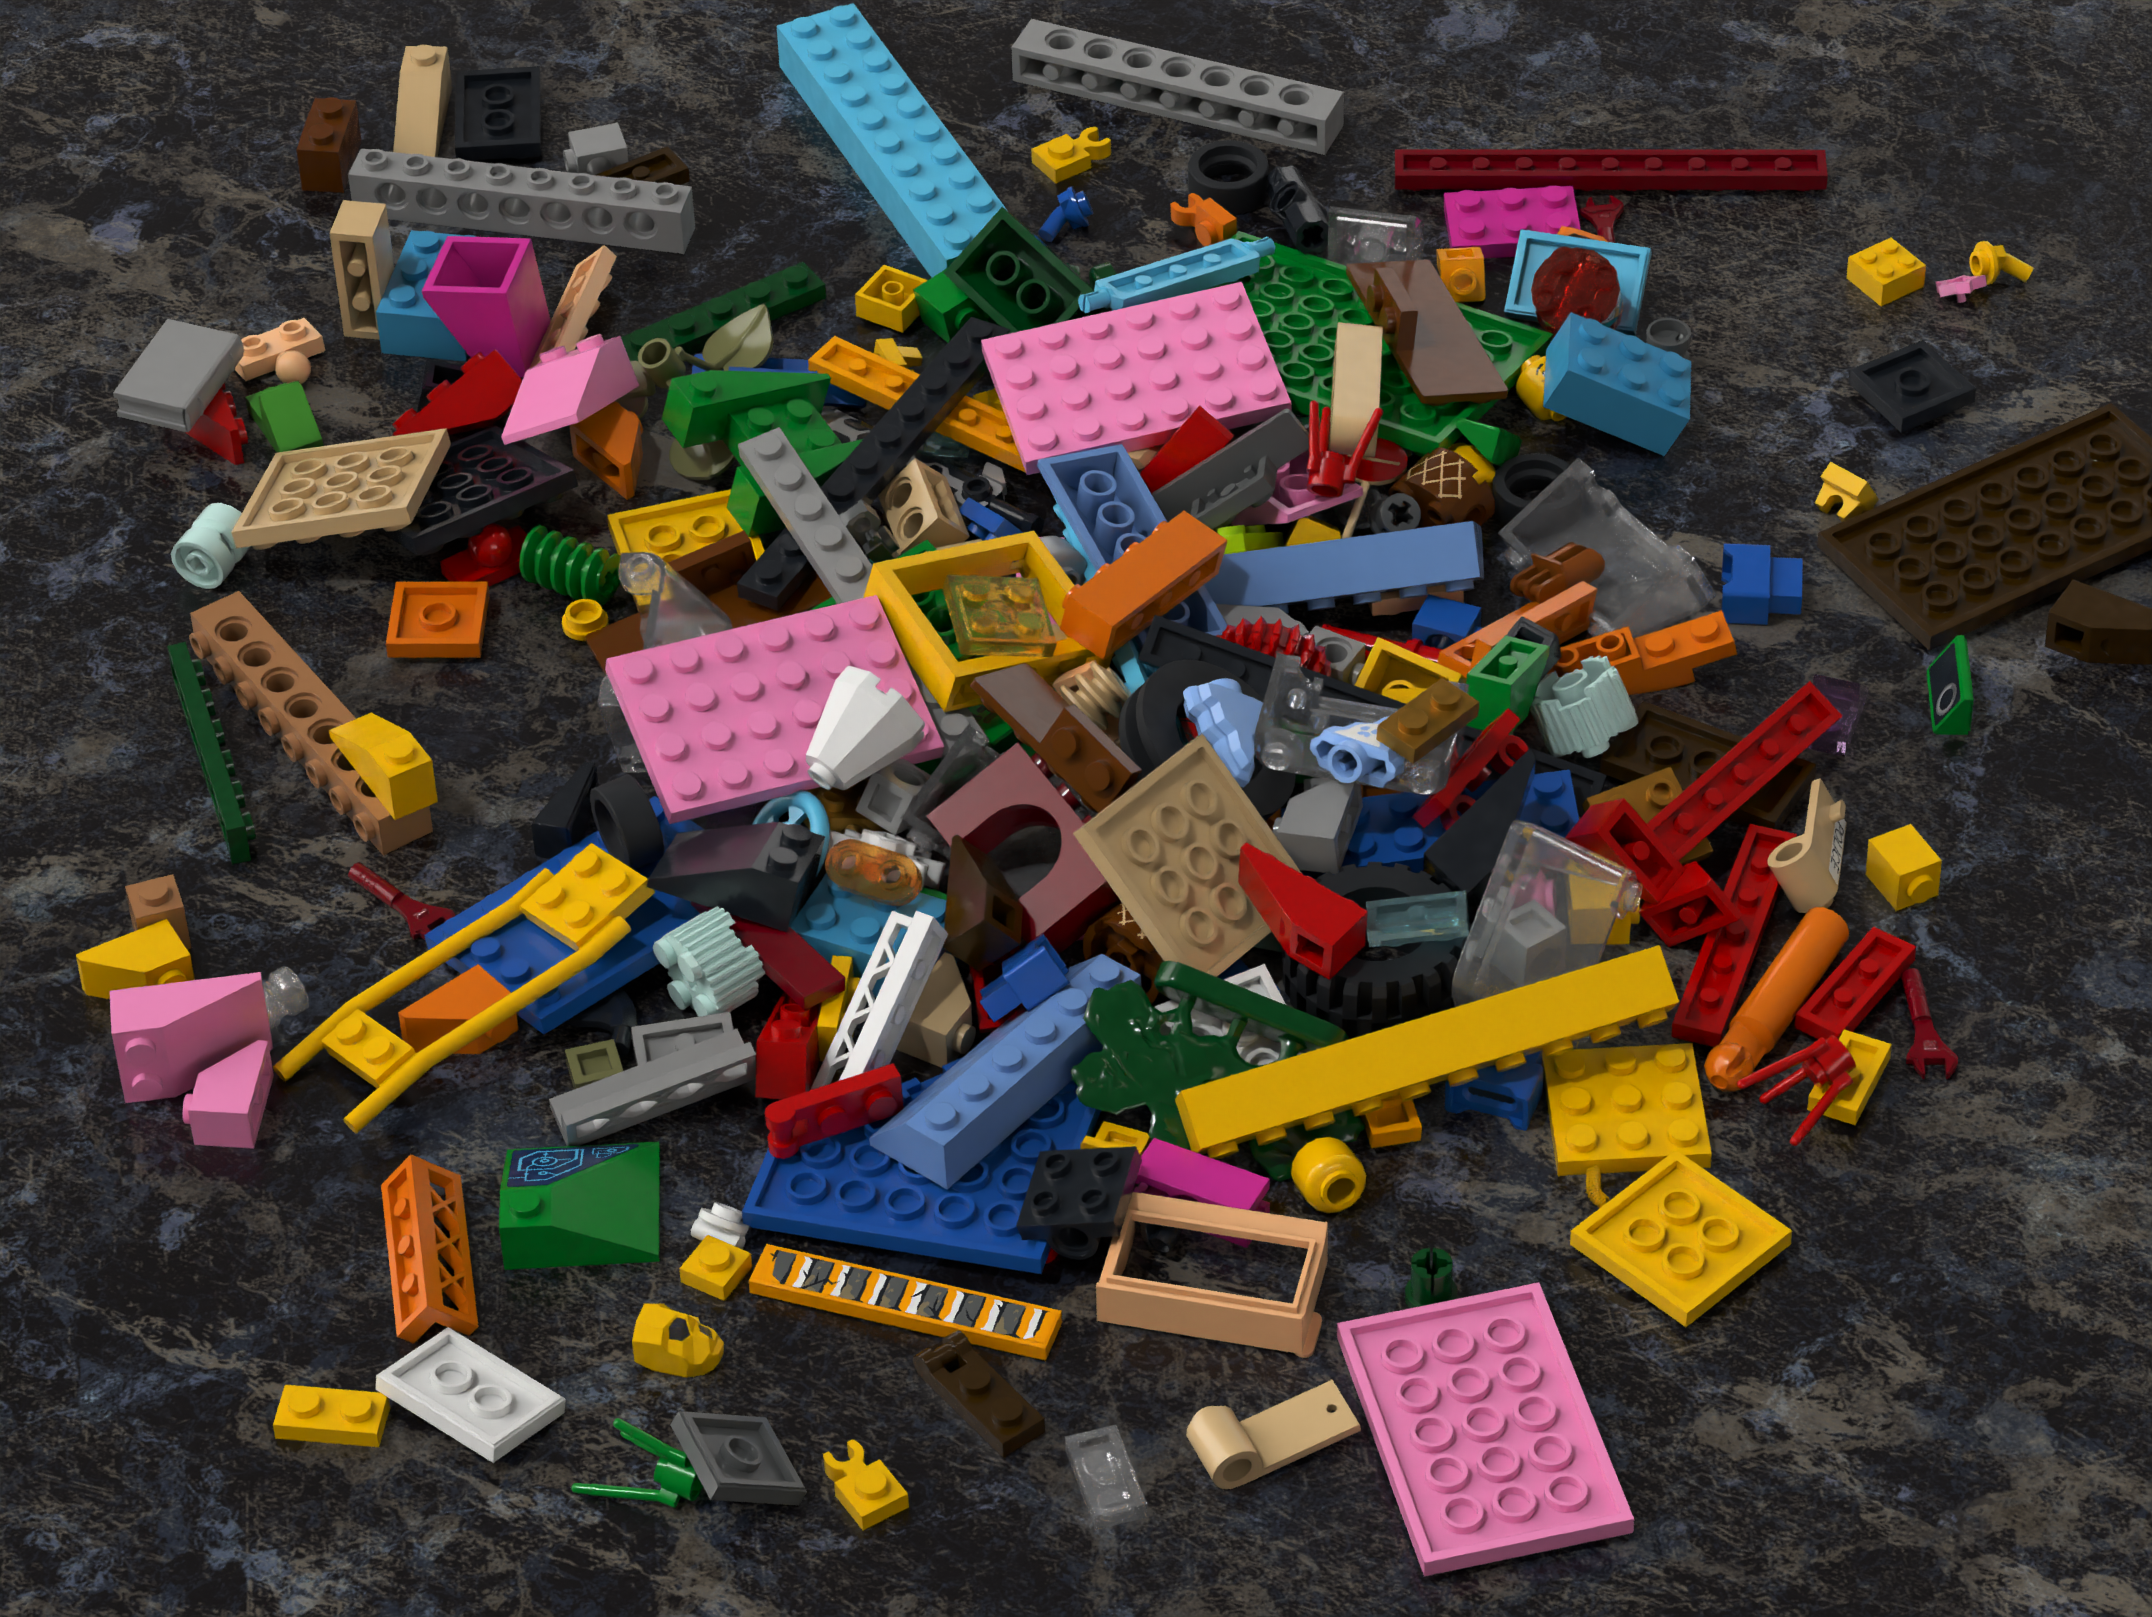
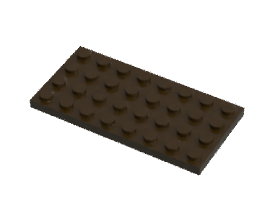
M2110 403L1818 532L1817 547L1930 651L1952 641L1957 635H1965L2062 591L2068 587L2072 580L2084 581L2152 550V438Z

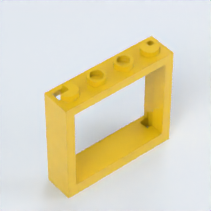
M1035 531L1007 535L873 563L863 598L874 595L878 596L903 655L944 712L983 704L981 697L970 687L975 677L1026 663L1030 665L1052 688H1054L1052 685L1060 674L1096 660L1105 669L1109 667L1113 653L1102 660L1067 634H1065L1067 639L958 662L911 597V595L1020 573L1060 627L1065 610L1062 607L1063 600L1075 585Z

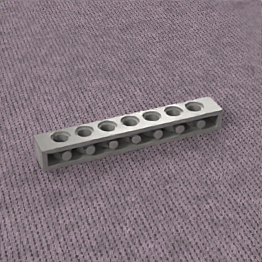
M1031 19L1011 47L1013 81L1323 155L1327 153L1344 124V92L1048 22Z
M360 149L348 174L352 201L386 204L387 215L390 220L681 254L685 253L695 230L692 187L674 185L668 182L639 181L630 178H613L587 173L552 171L545 168L535 169L509 166L502 163L492 164L466 161L459 158L448 159L424 156L422 154L387 152L380 149Z

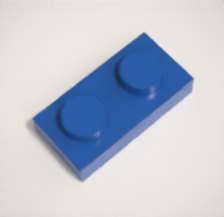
M969 497L959 509L961 515L971 522L967 530L978 539H982V541L1023 533L1008 520Z

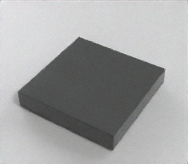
M678 1411L670 1426L710 1500L799 1505L806 1495L807 1491L766 1417Z

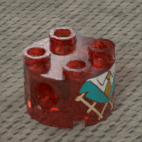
M1560 247L1554 250L1551 256L1545 259L1536 271L1531 293L1537 320L1543 331L1554 334V338L1571 312L1587 319H1594L1613 330L1617 328L1621 321L1624 305L1617 270L1608 259L1594 250L1578 247Z

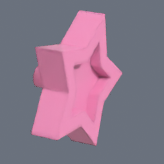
M1962 275L1953 279L1935 282L1937 293L1940 294V297L1956 294L1958 303L1966 301L1965 293H1971L1975 289L1987 286L1985 275Z

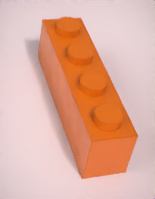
M1182 511L1169 522L1162 521L1153 530L1152 534L1142 542L1132 543L1126 549L1123 556L1112 564L1105 563L1102 565L1094 577L1082 586L1077 584L1070 589L1062 603V607L1065 610L1060 630L1102 660L1106 659L1150 626L1154 615L1162 617L1218 575L1228 540L1186 511Z

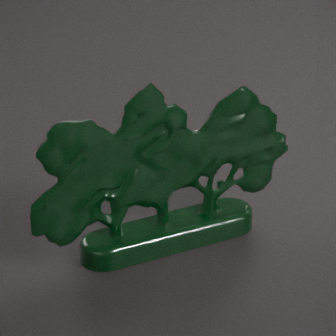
M1163 961L1154 979L1155 988L1165 997L1180 1003L1178 1008L1162 1013L1151 1005L1143 988L1132 980L1115 984L1109 990L1100 987L1095 988L1087 1004L1083 1019L1091 1032L1101 1042L1103 1049L1101 1052H1092L1086 1055L1079 1064L1072 1067L1071 1074L1073 1081L1078 1086L1076 1089L1078 1099L1086 1107L1118 1115L1127 1109L1147 1105L1152 1113L1151 1128L1148 1133L1151 1140L1156 1138L1190 1150L1191 1147L1175 1098L1182 1090L1264 1066L1251 1064L1239 1056L1236 1047L1244 1029L1281 1044L1279 1058L1271 1063L1297 1056L1299 1052L1307 1053L1349 1040V1036L1344 1030L1325 1020L1188 965L1174 961ZM1192 1009L1230 1023L1227 1035L1220 1037L1216 1035L1198 1036L1193 1033ZM1164 1022H1174L1169 1034L1161 1035L1159 1031L1161 1025ZM1350 1109L1333 1114L1335 1122L1325 1127L1306 1131L1305 1125L1301 1124L1285 1129L1287 1137L1279 1141L1258 1146L1255 1138L1250 1140L1249 1146L1254 1159L1274 1180L1282 1182L1292 1178V1162L1297 1152L1307 1143L1323 1137L1336 1138L1344 1143L1357 1140L1359 1132L1365 1130L1366 1126L1359 1116H1354L1353 1110Z

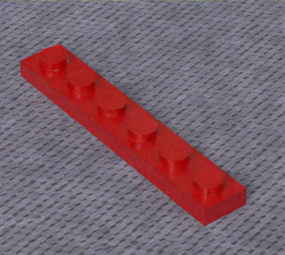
M1809 681L1646 824L1676 859L1680 861L1833 726L1843 715Z
M1749 824L1723 891L1742 915L1738 921L1707 933L1674 1017L1671 1037L1712 1047L1719 1045L1724 1038L1781 889L1779 882L1768 865V857L1776 847L1785 841L1797 837V834Z

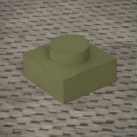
M614 1039L565 1049L566 1064L574 1090L623 1071Z

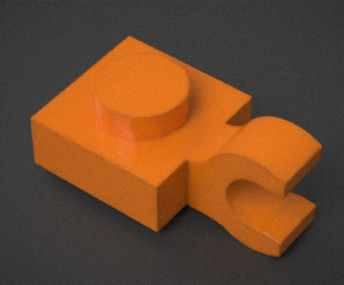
M1191 193L1188 195V208L1181 207L1176 202L1170 203L1172 221L1180 226L1195 227L1197 239L1203 246L1228 240L1237 233V218L1211 198L1203 201L1199 195Z

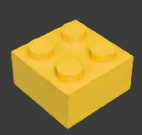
M1891 237L1849 256L1847 279L1878 305L1884 306L1924 287L1926 265Z
M883 265L855 294L856 316L903 333L920 315L913 289L927 280Z

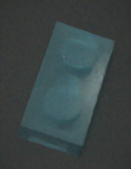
M1466 890L1366 902L1369 948L1380 946L1397 947L1407 943L1434 940L1449 941L1454 938L1470 937L1469 906Z

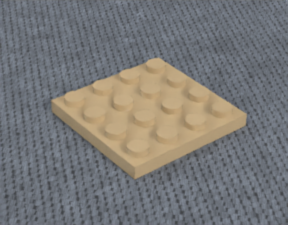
M447 428L275 453L231 532L236 548L252 546L256 550L273 547L278 542L296 540L297 543L305 544L328 535L339 534L341 537H353L363 533L365 530L383 528L385 531H397L405 528L412 523L451 446Z
M1203 734L1186 744L1073 833L1164 961H1174L1188 965L1215 977H1218L1272 932L1238 883L1240 848L1247 842L1302 873Z

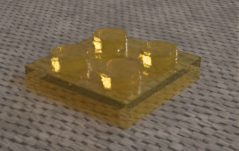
M976 575L946 576L943 592L961 654L1053 657L1057 642L1038 578Z

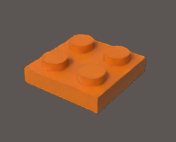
M396 582L386 639L388 658H480L490 596L488 582Z

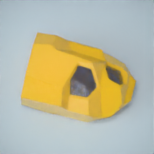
M644 1304L636 1320L632 1338L634 1362L652 1371L685 1378L705 1375L714 1370L723 1356L724 1342L714 1329L701 1324L698 1317L674 1311L665 1304Z

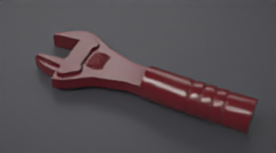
M1609 195L1610 204L1594 205L1592 197H1590L1586 202V207L1580 208V215L1593 224L1598 236L1604 237L1608 242L1616 243L1613 227L1624 210L1623 202Z
M360 862L355 863L349 870L348 877L401 914L408 923L413 940L419 937L425 940L424 935L446 920L455 917V913L451 909L431 906L413 900Z
M1915 968L1907 969L1902 972L1901 979L1912 1024L1915 1029V1040L1906 1055V1064H1913L1916 1072L1922 1079H1925V1065H1944L1945 1077L1948 1079L1957 1068L1958 1057L1942 1041L1934 1029L1920 971Z

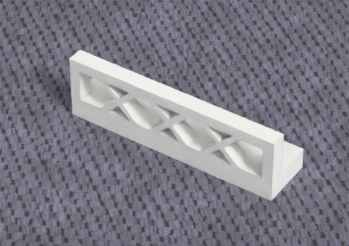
M895 911L891 912L811 1090L830 1084L836 1070L844 1066L845 1068L839 1081L890 1064L948 936L946 930L933 916L916 911L912 918ZM901 928L907 929L898 952L895 954L892 946ZM886 976L875 1000L872 990L877 980ZM868 1001L869 1007L864 1009ZM866 1021L856 1044H854L852 1034L856 1026Z

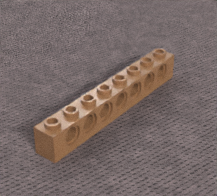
M240 591L190 613L193 633L189 635V639L195 654L200 659L206 658L213 666L219 681L224 685L229 684L235 690L237 698L244 709H252L255 712L265 732L269 736L275 735L282 742L289 759L292 762H300L306 769L311 783L316 788L322 787L328 793L336 811L340 815L346 813L353 821L355 829L363 841L367 842L370 840L382 855H385L433 832L430 806L397 820L393 819L330 738L329 730L355 720L354 715Z

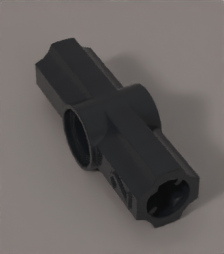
M1293 165L1288 167L1276 166L1267 175L1268 187L1266 191L1271 199L1270 211L1282 220L1297 249L1304 254L1309 252L1321 253L1331 243L1329 240L1331 227L1326 220L1327 208L1315 199L1302 173Z

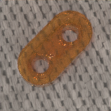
M856 839L840 841L830 849L826 857L825 869L827 875L840 889L891 906L908 904L917 897L922 887L921 871L909 857ZM847 857H856L853 867L842 869L843 861ZM894 870H899V879L894 883H887L888 874Z

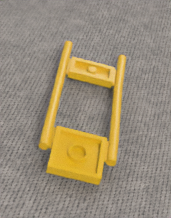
M591 843L583 851L575 855L555 875L547 868H544L509 900L347 1001L277 1062L273 1069L286 1082L325 1048L332 1057L377 1088L343 1118L346 1125L357 1134L431 1067L594 964L631 931L625 919L655 893V890L647 887L648 879ZM523 913L528 920L576 951L418 1053L408 1043L365 1014L468 949L476 940L487 937Z

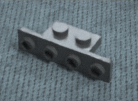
M1284 409L1151 494L1167 522L1182 511H1186L1209 528L1217 531L1218 528L1230 525L1237 514L1247 507H1259L1270 499L1275 490L1278 468L1309 449V432L1290 409Z

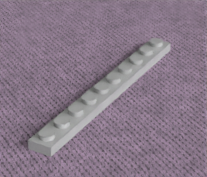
M780 427L738 444L740 458L836 603L840 604L863 598L872 564L845 527L841 518ZM906 659L944 744L943 755L939 758L943 765L947 767L988 750L987 736L969 709L966 707L944 712Z

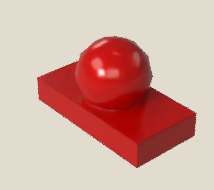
M496 523L489 524L484 527L480 534L469 537L466 550L440 561L442 574L450 582H488V587L520 573V553L527 533L519 525L507 530Z

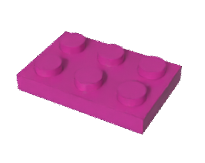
M1548 186L1525 189L1506 188L1488 191L1464 190L1444 193V212L1450 248L1480 247L1484 258L1515 257L1521 229L1557 234L1561 226L1581 230L1573 186Z

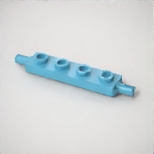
M1264 237L1254 242H1242L1233 238L1096 280L1094 292L1080 295L1078 304L1084 313H1089L1102 307L1111 308L1113 311L1206 290L1226 282H1235L1242 277L1259 272L1260 258L1273 255L1275 244L1269 237Z

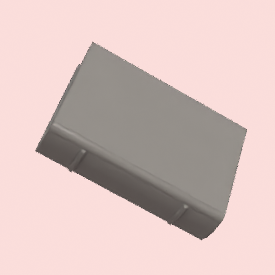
M167 319L113 392L114 398L118 399L119 404L117 417L189 432L242 359L244 347L240 337L234 333Z

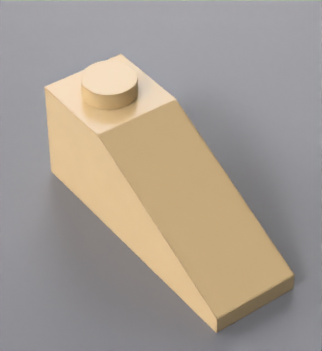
M430 45L406 46L399 78L393 152L422 154L431 157L438 156L452 91L448 47Z

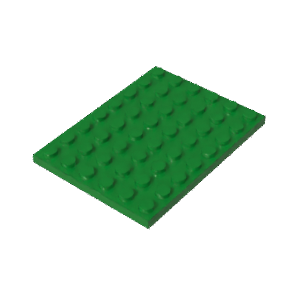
M1238 231L1231 237L1242 242H1254L1262 239ZM1274 243V254L1260 258L1259 272L1242 277L1235 282H1226L1207 289L1238 282L1243 283L1291 400L1292 412L1300 416H1310V402L1316 400L1319 403V418H1321L1324 407L1331 409L1337 323L1376 325L1347 277L1345 265L1308 253L1304 254L1299 250ZM1456 302L1507 386L1508 391L1516 384L1521 375V365L1527 359L1534 355H1540L1541 357L1546 355V349L1553 340L1554 334ZM1382 337L1379 408L1383 410V415L1378 424L1377 438L1392 441L1400 447L1412 450L1413 453L1421 457L1429 451L1431 453L1435 448L1449 449L1463 435L1455 426L1457 419L1463 418L1477 422L1500 400H1491L1488 403H1474L1471 401L1449 402L1443 406L1421 403Z

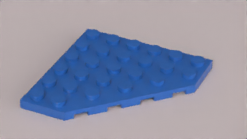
M962 1058L943 1065L942 1074L920 1083L917 1078H913L902 1083L904 1108ZM1072 1080L948 1189L870 1146L869 1138L894 1116L800 1146L798 1152L790 1158H776L770 1154L768 1148L742 1210L743 1224L751 1228L1042 1274L1051 1249L1047 1239L1022 1240L1016 1227L1040 1151L1080 1149V1144L1084 1137H1092L1101 1110L1086 1107L1079 1101L1076 1094L1078 1086Z

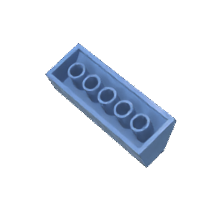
M1123 444L1038 460L1037 467L1096 572L1105 563L1112 564L1123 556L1126 549L1132 543H1140L1150 536L1159 523L1167 521ZM1205 585L1162 616L1163 618L1214 636L1222 635V632L1227 627V623ZM1150 626L1134 637L1141 650Z
M1474 521L1225 554L1223 555L1218 575L1204 585L1215 604L1277 607L1286 614H1289L1288 605L1307 603V611L1335 608L1334 599L1353 597L1354 605L1376 603L1381 601L1380 593L1399 591L1400 599L1428 595L1427 587L1445 585L1446 592L1474 589L1473 581L1484 579L1482 530L1480 525Z
M1103 954L1068 968L1069 971L1065 976L1069 979L1070 983L1029 1012L1023 1005L869 1138L870 1146L945 1189L950 1188L1073 1080L1071 1074L1073 1066L1079 1064L1086 1055L1102 1051L1103 1045L1091 1032L1083 1019L1093 990L1099 987L1109 990L1115 984L1124 983L1129 980L1141 986V975Z

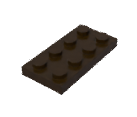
M1643 701L1635 711L1638 717V724L1627 731L1620 732L1600 758V773L1628 783L1671 767L1684 791L1744 738ZM1796 757L1728 817L1727 820L1749 827V824L1779 830L1815 779L1816 764Z

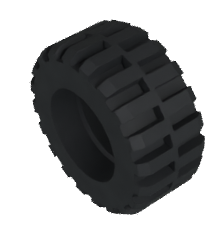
M1368 862L1367 867L1356 868L1355 864L1342 866L1339 869V873L1332 875L1329 871L1316 879L1319 884L1346 899L1354 901L1361 908L1368 911L1364 947H1388L1407 953V955L1386 961H1370L1353 957L1328 980L1290 958L1282 947L1283 986L1285 993L1290 997V1004L1293 1008L1338 1026L1348 1034L1349 1039L1392 1027L1402 1021L1408 1022L1464 1004L1465 995L1469 992L1471 983L1472 924L1469 922V914L1464 904L1459 899H1456V894L1444 883L1437 885V879L1422 870L1417 874L1411 872V868L1407 865L1396 863L1395 867L1382 866V862Z

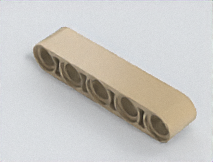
M1337 323L1328 451L1353 455L1374 410L1379 408L1383 327ZM1378 427L1364 456L1375 457Z

